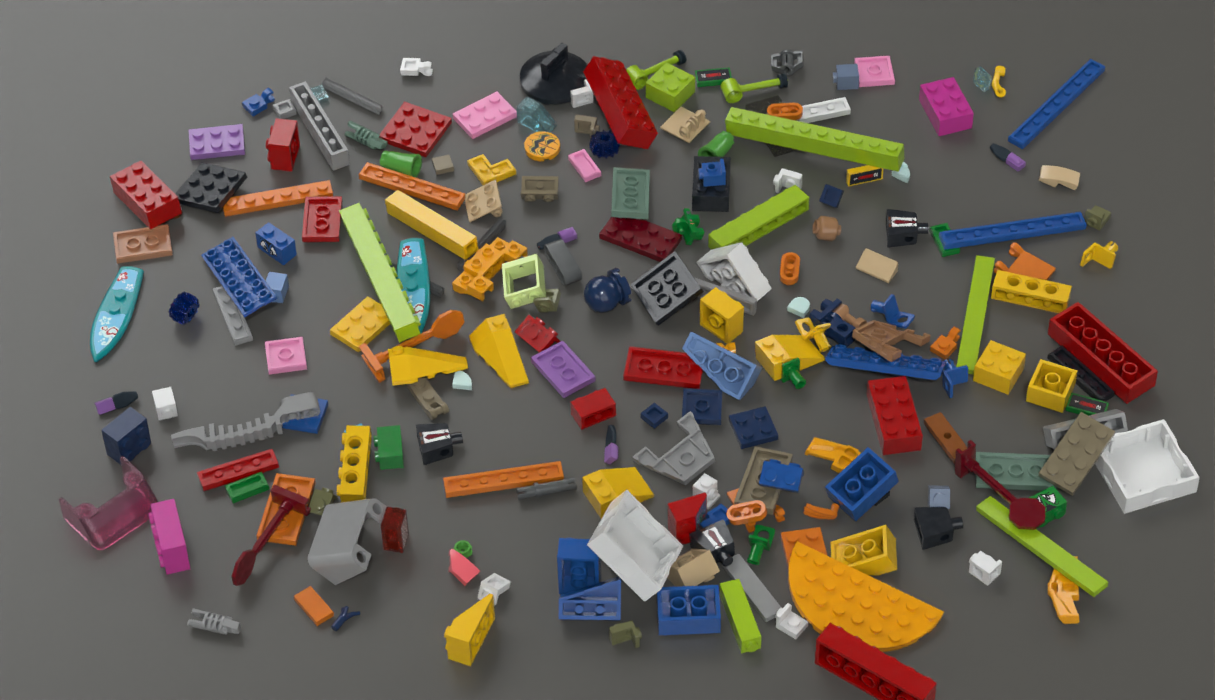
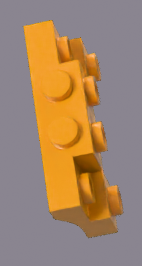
M499 237L490 245L486 243L481 249L476 251L470 260L465 262L463 266L464 271L452 282L453 290L459 294H468L483 301L485 299L484 293L487 290L491 292L494 290L493 282L490 280L502 269V264L505 261L517 260L521 256L527 257V247L513 240L508 243Z

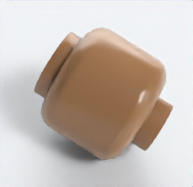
M820 216L814 221L812 230L817 239L833 241L840 235L841 225H839L835 217Z

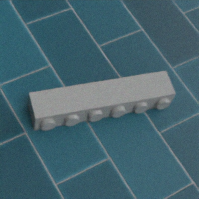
M306 81L289 87L291 103L331 169L334 171L350 165L347 147Z

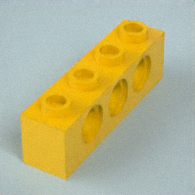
M997 270L992 286L991 299L1060 313L1068 307L1072 286Z
M347 425L346 433H342L344 450L340 452V461L343 462V465L339 467L338 471L341 484H337V496H340L341 502L366 499L372 439L370 426Z

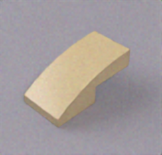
M1042 165L1039 181L1052 187H1056L1059 183L1075 190L1079 184L1080 173L1063 167Z

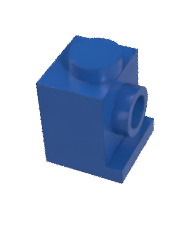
M720 159V162L701 163V168H698L699 179H702L704 187L726 185L724 159Z

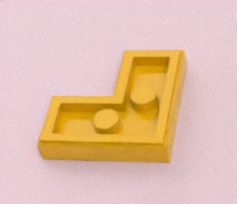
M484 154L467 160L468 166L482 185L493 180L499 182L516 175V169L508 159L491 165Z

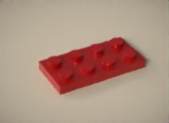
M629 346L623 380L700 389L703 369L687 353Z

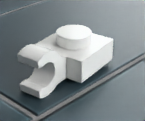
M403 58L400 73L401 75L418 76L419 72H421L425 76H431L433 69H431L432 62H421L420 58Z

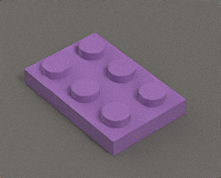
M243 124L189 129L191 160L245 155Z
M564 341L531 357V363L563 398L595 382V375Z

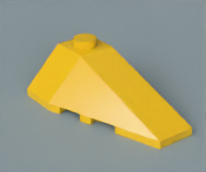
M505 314L486 318L469 335L474 352L478 356L480 355L485 360V363L491 366L510 388L528 384L529 380Z
M395 346L392 349H388L393 386L418 382V378L427 376L428 379L434 378L439 372L449 374L468 369L466 357L403 346Z

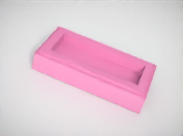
M585 149L568 155V160L585 182L601 176L600 169Z

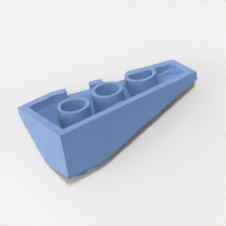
M690 332L682 348L723 392L738 400H741L754 386L763 368L693 332Z

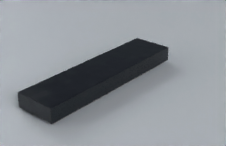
M1060 346L1048 354L1047 359L1052 363L1077 370L1076 385L1091 398L1106 402L1115 396L1114 390L1064 346Z

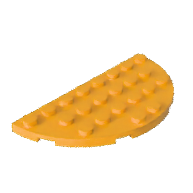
M798 541L792 550L788 568L790 594L800 615L803 618L805 617L819 634L824 631L829 623L842 627L851 635L858 636L867 644L877 647L881 652L898 650L917 642L919 638L930 633L944 615V611Z

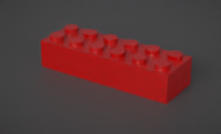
M593 56L583 73L618 144L648 149L658 135V132L624 64L619 60L614 61L604 57Z
M1079 302L1049 320L1048 335L1060 346H1064L1114 390L1115 394L1126 404L1155 386L1158 370Z
M829 623L816 639L815 664L878 700H935L937 683L932 678L920 674L911 666L904 665L895 657L881 652L877 647L867 644L858 636L851 635L842 627Z

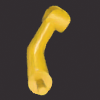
M996 66L991 85L996 96L1002 98L1005 96L1006 90L999 84L1000 76H1005L1006 68L1004 66Z

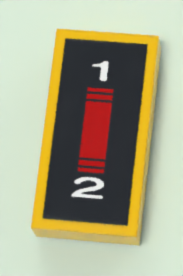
M866 165L847 169L846 183L849 187L883 179L884 168Z

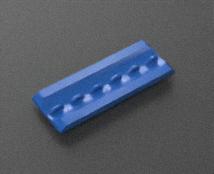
M234 237L225 240L201 255L244 318L260 307L277 299V296Z
M842 344L832 346L825 357V361L832 366L930 380L938 379L946 366V362L939 358L923 359L919 355L909 357L903 356L902 353L900 358L890 362L875 351H867L862 347L846 348Z

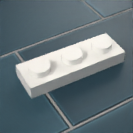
M845 97L802 106L803 115L797 121L811 123L849 115L851 109Z

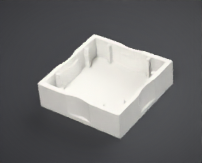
M1164 419L1139 426L1131 431L1115 433L1095 463L1124 514L1197 492L1200 478L1188 457L1179 448L1177 439Z
M628 490L610 503L587 544L644 602L662 589L669 575L671 565L676 561L683 548V545L663 525L656 521Z

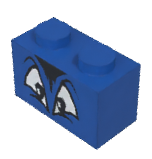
M268 222L255 232L257 247L282 265H285L297 255L295 240Z

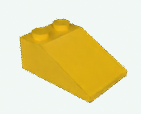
M770 335L755 341L756 359L774 381L781 379L782 364L793 359H800V371L825 361V357L810 339L803 340L801 335Z
M636 467L600 469L582 477L583 493L601 519L610 503L626 490L640 503L654 497L653 492Z
M887 525L830 542L831 558L867 575L879 576L897 570L896 538Z
M493 594L485 596L456 617L451 626H447L444 638H446L445 649L448 653V659L468 666L472 665L495 620Z

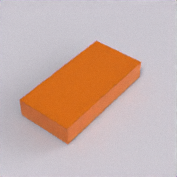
M311 586L294 595L295 602L316 626L334 616L331 608Z

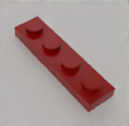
M269 449L199 471L197 476L203 491L259 472L264 473L277 469L279 464L273 449Z

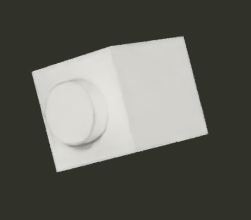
M171 387L152 391L158 420L178 416Z

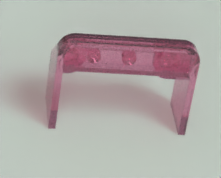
M124 456L120 457L124 475L123 481L127 488L96 509L90 503H82L73 508L63 497L59 499L63 518L97 550L108 548L149 520L148 513L152 512L150 504L158 502L143 474Z

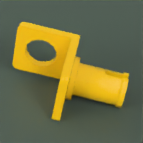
M1113 241L1108 242L1104 247L1093 243L1083 252L1080 266H1085L1093 259L1111 269L1118 245L1116 243L1113 244Z
M809 317L795 321L803 340L814 338L821 353L831 348L824 334L825 330L831 326L830 323L814 327ZM802 323L809 326L810 332L803 329Z

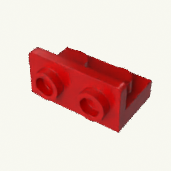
M530 315L514 331L539 353L549 348L554 341L556 343L561 342L556 337L558 335L556 331L551 327L546 329L544 327L545 323L540 318L536 317L534 319Z

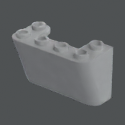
M374 498L326 505L308 554L310 567L334 585L366 571L371 554L358 545L357 540L365 520L373 518L379 524L382 523L387 506ZM357 552L362 554L363 563L357 559Z

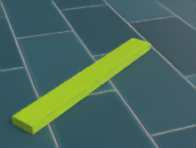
M976 255L956 366L967 365L968 374H974V368L978 360L995 258Z
M989 496L976 506L977 512L1091 596L1095 597L1108 587L1107 580L1037 529H1018L1009 521V509L992 496Z

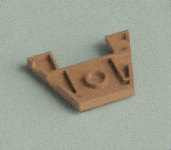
M872 320L854 329L852 337L888 361L893 362L901 357L902 350L892 345L906 340L922 346L930 341L931 335L924 333L923 336L914 334L915 330L906 329L901 331L897 330L895 325Z

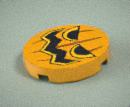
M549 132L533 133L524 142L526 155L532 160L539 162L544 161V159H554L560 152V141L557 136Z

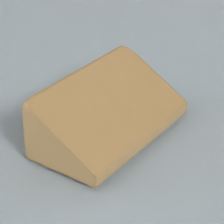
M866 248L856 269L889 283L898 272V262Z

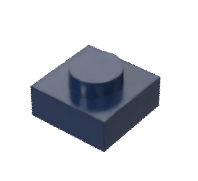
M825 184L819 201L838 208L844 190Z
M653 403L641 412V419L655 429L668 419V413L656 403Z

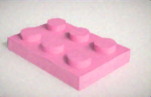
M498 92L453 113V119L472 139L517 117V111Z

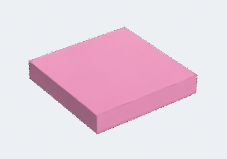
M890 56L854 59V64L858 65L859 87L895 85Z
M303 337L265 342L269 375L307 370Z

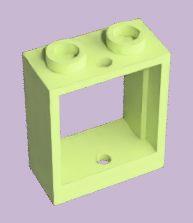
M537 254L502 264L504 298L511 309L533 303L534 298L546 297L544 266ZM536 273L537 286L514 292V279Z

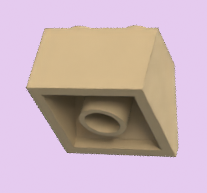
M691 549L679 556L671 565L667 578L675 587L698 586L703 581L708 582L714 579V575L720 572L710 550Z

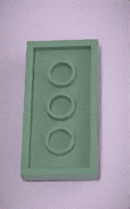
M613 167L611 217L648 219L650 170Z
M976 452V461L979 463V466L1006 489L1043 491L1051 486L1057 488L1038 476L1051 455ZM976 475V488L992 489Z

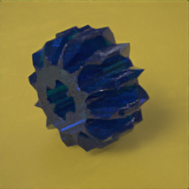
M604 129L602 132L596 131L594 135H591L589 148L593 155H597L598 158L605 157V159L608 156L613 158L614 154H618L620 146L611 130L606 132Z
M185 291L178 294L173 303L170 304L169 317L179 324L185 325L187 322L189 323L198 312L199 300L196 296Z

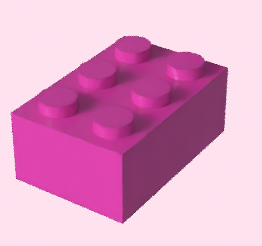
M954 77L920 85L919 101L938 136L972 129L974 113Z
M170 499L150 504L152 512L148 513L161 568L165 567L167 575L189 570L190 564L175 500Z

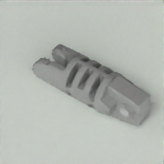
M195 608L192 609V615L203 618V621L189 619L187 623L190 627L225 635L227 633L239 634L241 630L240 623L233 621L232 617Z

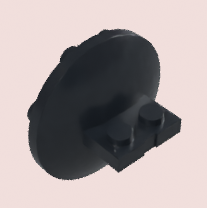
M561 43L552 51L539 53L524 63L520 70V85L528 97L542 102L544 105L571 102L570 91L585 87L584 80L586 77L583 71L587 63L579 56L568 52V46Z

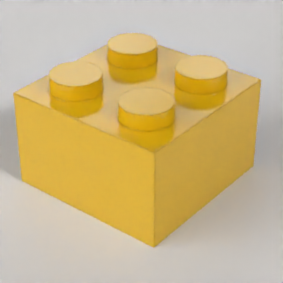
M716 287L700 299V325L726 344L733 341L743 332L744 306L740 302L735 301L727 293Z
M990 340L975 365L973 381L1009 395L1024 370L1026 353Z
M1040 359L1028 385L1026 402L1063 413L1076 384L1077 370Z

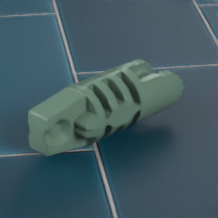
M353 121L348 122V126L355 129L356 132L346 131L345 136L372 149H385L388 142L380 138L378 133Z

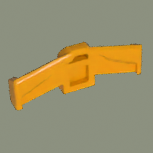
M817 437L813 438L805 451L807 456L812 455L834 461L831 469L838 473L844 470L861 454L858 449L850 445L847 446Z
M1054 568L1050 581L1047 584L1048 595L1052 599L1063 624H1077L1080 622L1079 614L1073 601H1079V586Z

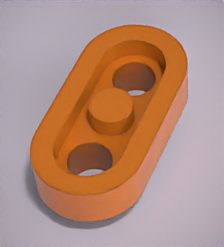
M798 103L771 104L767 108V115L799 120L803 115V107Z
M788 252L781 258L780 281L783 284L793 285L799 279L800 257L796 253Z
M754 500L730 506L726 515L729 522L733 525L747 524L763 520L767 515V508L762 501Z

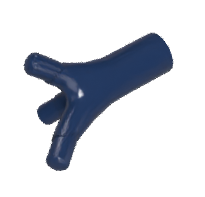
M342 607L340 615L331 625V628L334 631H338L349 618L360 615V611L347 613L349 607Z

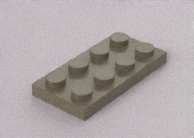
M1081 412L1044 464L1038 476L1073 496L1114 437L1115 431Z
M755 446L734 504L760 500L765 504L767 514L773 515L782 490L759 485L763 462L774 459L781 461V464L789 465V463H792L793 454Z

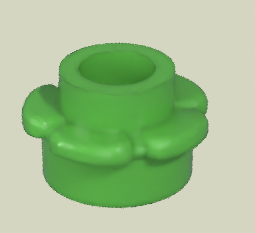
M465 540L458 541L453 548L465 558L470 557L473 553L471 550L472 546Z

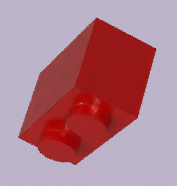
M606 388L596 390L570 402L571 415L581 430L616 416V403Z

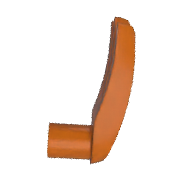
M807 503L804 506L803 513L817 519H835L838 516L837 513L840 506L833 503L831 509H826Z

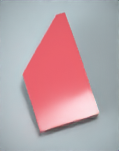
M451 549L449 551V572L466 586L480 573V570L456 550Z

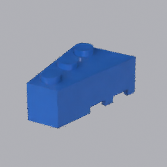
M618 576L561 594L559 596V619L621 620L622 579Z

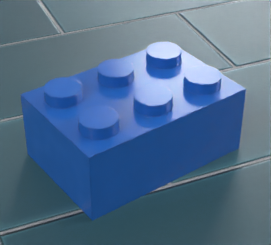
M867 447L829 482L825 489L828 497L856 522L899 481L896 471Z
M559 538L557 554L559 594L601 582V558L587 545L590 539Z
M719 586L662 587L657 592L659 635L721 633Z

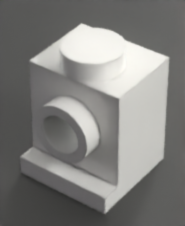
M704 473L693 485V496L706 492L707 509L709 510L720 498V494H718L717 480Z
M982 551L971 556L969 560V573L987 586L1001 574V560L996 562L990 555H986Z

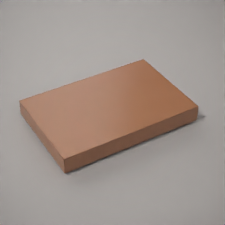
M168 224L157 226L151 230L146 227L113 232L117 264L173 255Z

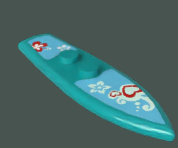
M408 238L400 242L396 271L398 277L396 279H400L404 288L401 291H406L409 298L407 303H411L415 313L413 316L417 315L421 326H418L421 334L426 325L430 308L429 269L424 239Z
M122 266L105 294L95 315L90 332V350L94 362L97 363L117 345L125 333L139 295L144 275L142 269L133 266Z

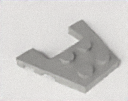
M691 411L677 421L678 426L688 434L686 438L660 458L645 446L632 457L633 461L683 485H687L715 462L714 455Z

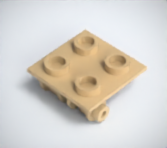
M680 107L660 129L690 143L710 121L705 119L706 112L702 109L693 113Z
M496 180L465 194L469 222L488 213L495 217L501 216L502 204Z

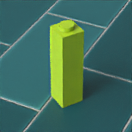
M740 579L720 583L719 595L741 653L754 652L761 649V634Z

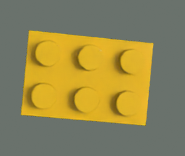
M367 296L330 329V335L355 351L360 352L359 345L363 343L368 345L390 325V322L382 305Z

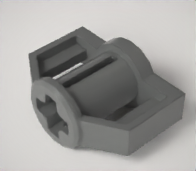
M786 49L779 54H772V71L781 74L785 73L786 76L794 74L795 71L804 67L803 51ZM798 59V63L794 65V60ZM777 61H781L780 67L777 66Z

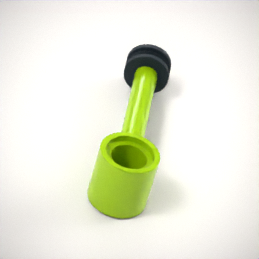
M678 50L673 53V57L645 70L640 69L637 65H632L626 71L636 90H639L646 85L648 81L647 76L657 72L666 62L671 65L675 63L681 65L686 63L687 58L682 50Z
M783 73L781 75L778 74L776 79L740 85L736 79L729 78L724 80L720 87L728 103H736L743 97L742 92L772 86H779L780 89L788 87V79L786 74Z

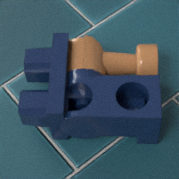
M838 298L834 302L825 299L820 307L822 312L814 309L809 314V318L815 324V327L830 323L831 326L825 330V336L832 338L839 344L845 345L847 348L855 341V338L852 337L853 330L866 324L867 321L861 317L856 319L850 315L848 306L841 304L842 301Z

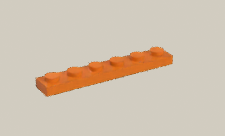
M367 162L359 173L360 180L391 190H399L404 194L457 211L465 200V193Z
M330 180L231 197L223 206L225 217L301 204L305 203V197L333 196Z
M561 461L444 477L443 482L446 498L531 486L536 482L542 484L564 480Z

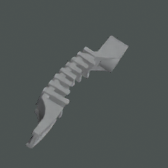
M313 392L286 397L281 400V406L273 416H269V413L264 414L265 423L261 424L260 418H255L256 426L252 427L251 421L246 422L247 429L244 430L242 424L237 425L238 431L234 432L233 425H229V433L225 434L224 426L219 425V435L216 436L214 423L209 424L210 437L206 436L204 426L172 434L171 439L174 448L196 445L206 451L210 449L218 451L217 448L224 450L227 449V446L233 448L236 447V444H241L242 446L246 445L245 442L248 441L254 443L256 439L260 441L264 440L266 436H269V438L274 437L273 434L276 430L278 435L283 434V423L289 422L292 419L299 420L320 414L317 395Z

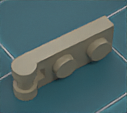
M425 376L418 378V382L407 384V388L430 420L436 419L440 414L445 415L449 413L447 404L442 401Z

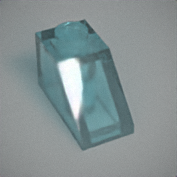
M526 97L516 107L517 122L536 132L545 131L550 133L557 126V123L545 107L529 97Z

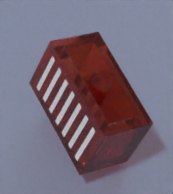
M386 507L381 523L383 550L403 553L409 535L407 512L405 509Z

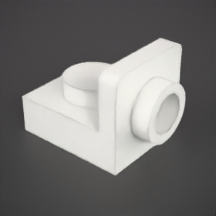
M587 79L584 80L585 87L570 91L573 108L593 103L594 93Z
M782 168L779 175L776 174L773 180L775 192L779 193L782 187L790 188L793 185L801 189L802 174Z
M493 573L481 581L478 599L481 600L488 594H493L495 606L498 596L510 588L511 581Z
M787 603L775 615L776 628L797 639L808 627V621L791 611L792 605Z

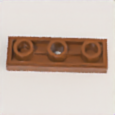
M941 412L925 418V426L955 464L956 449L959 448L964 451L967 449V446Z

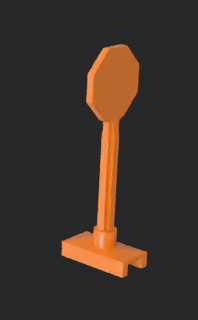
M449 310L437 317L431 329L397 346L412 348L433 336L435 338L447 339L457 334L465 323L463 313L461 311ZM366 343L359 345V349L363 353L361 357L377 381L380 383L386 380L381 364L389 359L388 350L374 355Z

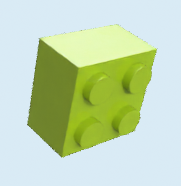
M667 62L646 82V98L674 113L695 93V76Z

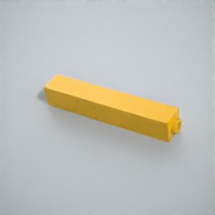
M397 190L385 199L388 214L464 260L468 259L478 250L477 237L401 191Z

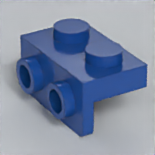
M770 459L763 462L759 485L799 493L804 470L801 468V465L796 463L785 465L781 464V461Z

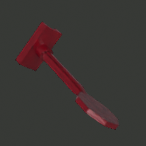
M972 440L968 441L966 450L956 449L955 474L960 479L969 472H974L1010 504L1009 521L1018 529L1035 530L1045 522L1046 507L1036 498H1016L979 466V463L975 460L976 444Z
M274 484L270 491L272 501L280 505L278 507L279 510L256 541L253 549L243 551L237 559L231 576L233 585L239 586L246 582L252 573L256 555L263 549L281 521L291 510L308 516L311 508L306 506L309 502L308 498Z

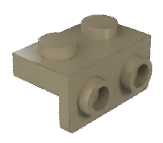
M522 176L521 199H525L528 202H533L536 199H543L546 202H552L554 199L558 200L559 177Z

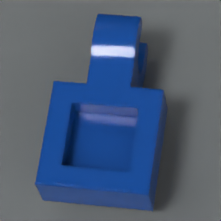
M267 88L262 92L261 96L258 94L253 95L242 102L243 108L252 116L259 114L267 109L268 103L275 100L271 95L273 91Z
M722 504L718 505L706 513V520L702 521L700 525L704 528L720 520H724L726 525L730 524L726 515L728 509Z

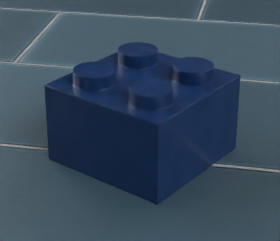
M129 407L101 430L107 455L121 466L132 461L136 455L142 450L147 449L151 444L147 419L132 407Z

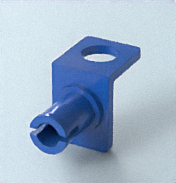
M893 294L885 302L873 300L871 303V311L885 314L887 324L905 329L915 318L914 314L899 311L895 295ZM903 317L908 318L907 321H905V322H902V323H899V322H898V320H899L900 318H903Z
M946 359L944 361L946 366L943 371V387L949 398H953V385L968 381L967 365L956 367L952 359H949L950 364Z

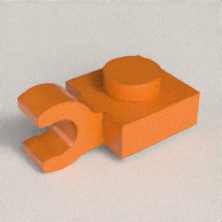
M954 326L949 331L947 337L941 335L930 346V351L946 360L957 349V343L955 342L959 340L960 336L958 333L961 330Z

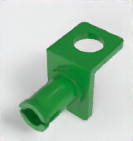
M799 358L782 364L780 379L782 383L791 380L796 389H801L806 385V380L800 374Z
M757 524L754 534H749V543L752 548L747 559L748 563L759 565L763 550L770 551L776 532L774 528ZM761 531H766L769 533V538L759 537L758 534Z

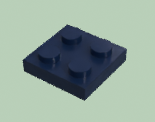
M683 389L682 417L691 411L697 424L721 425L722 390Z
M766 406L729 415V423L741 449L778 440V433Z

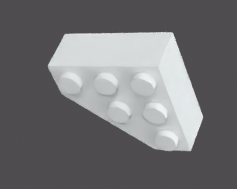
M742 242L712 249L696 262L709 280L713 281L715 279L721 283V287L756 298L757 301L772 289L767 278L763 276L758 268V264L752 259L747 247Z

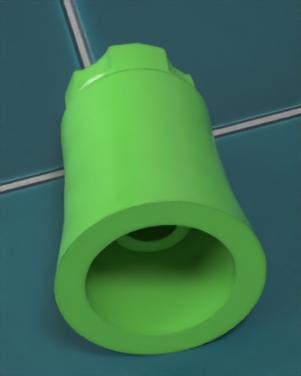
M721 131L709 143L698 150V156L724 157L734 144L733 135L730 132Z
M385 150L380 158V166L417 178L421 170L422 158L420 154Z

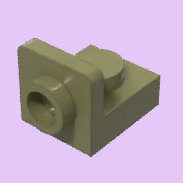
M1095 205L1091 210H1086L1084 220L1088 226L1100 231L1111 218V212Z

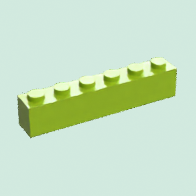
M796 185L785 189L780 194L771 197L752 210L741 214L738 218L727 222L719 229L713 230L708 234V247L712 250L740 242L745 246L751 244L809 210V196Z

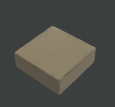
M450 155L432 158L436 175L454 171Z

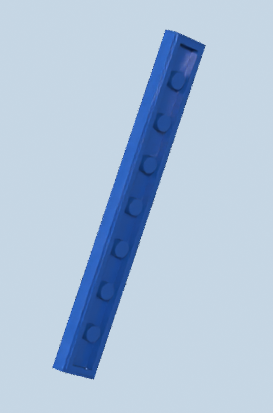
M1092 59L1086 62L1008 137V142L1024 149L1105 71V66Z
M1075 212L942 231L939 233V238L944 250L1084 230L1087 224L1082 213Z

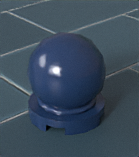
M618 268L609 270L607 276H596L586 284L583 292L584 300L589 308L595 312H609L618 303L625 305L632 301L628 296L632 294L625 276L621 277L618 272L620 270Z

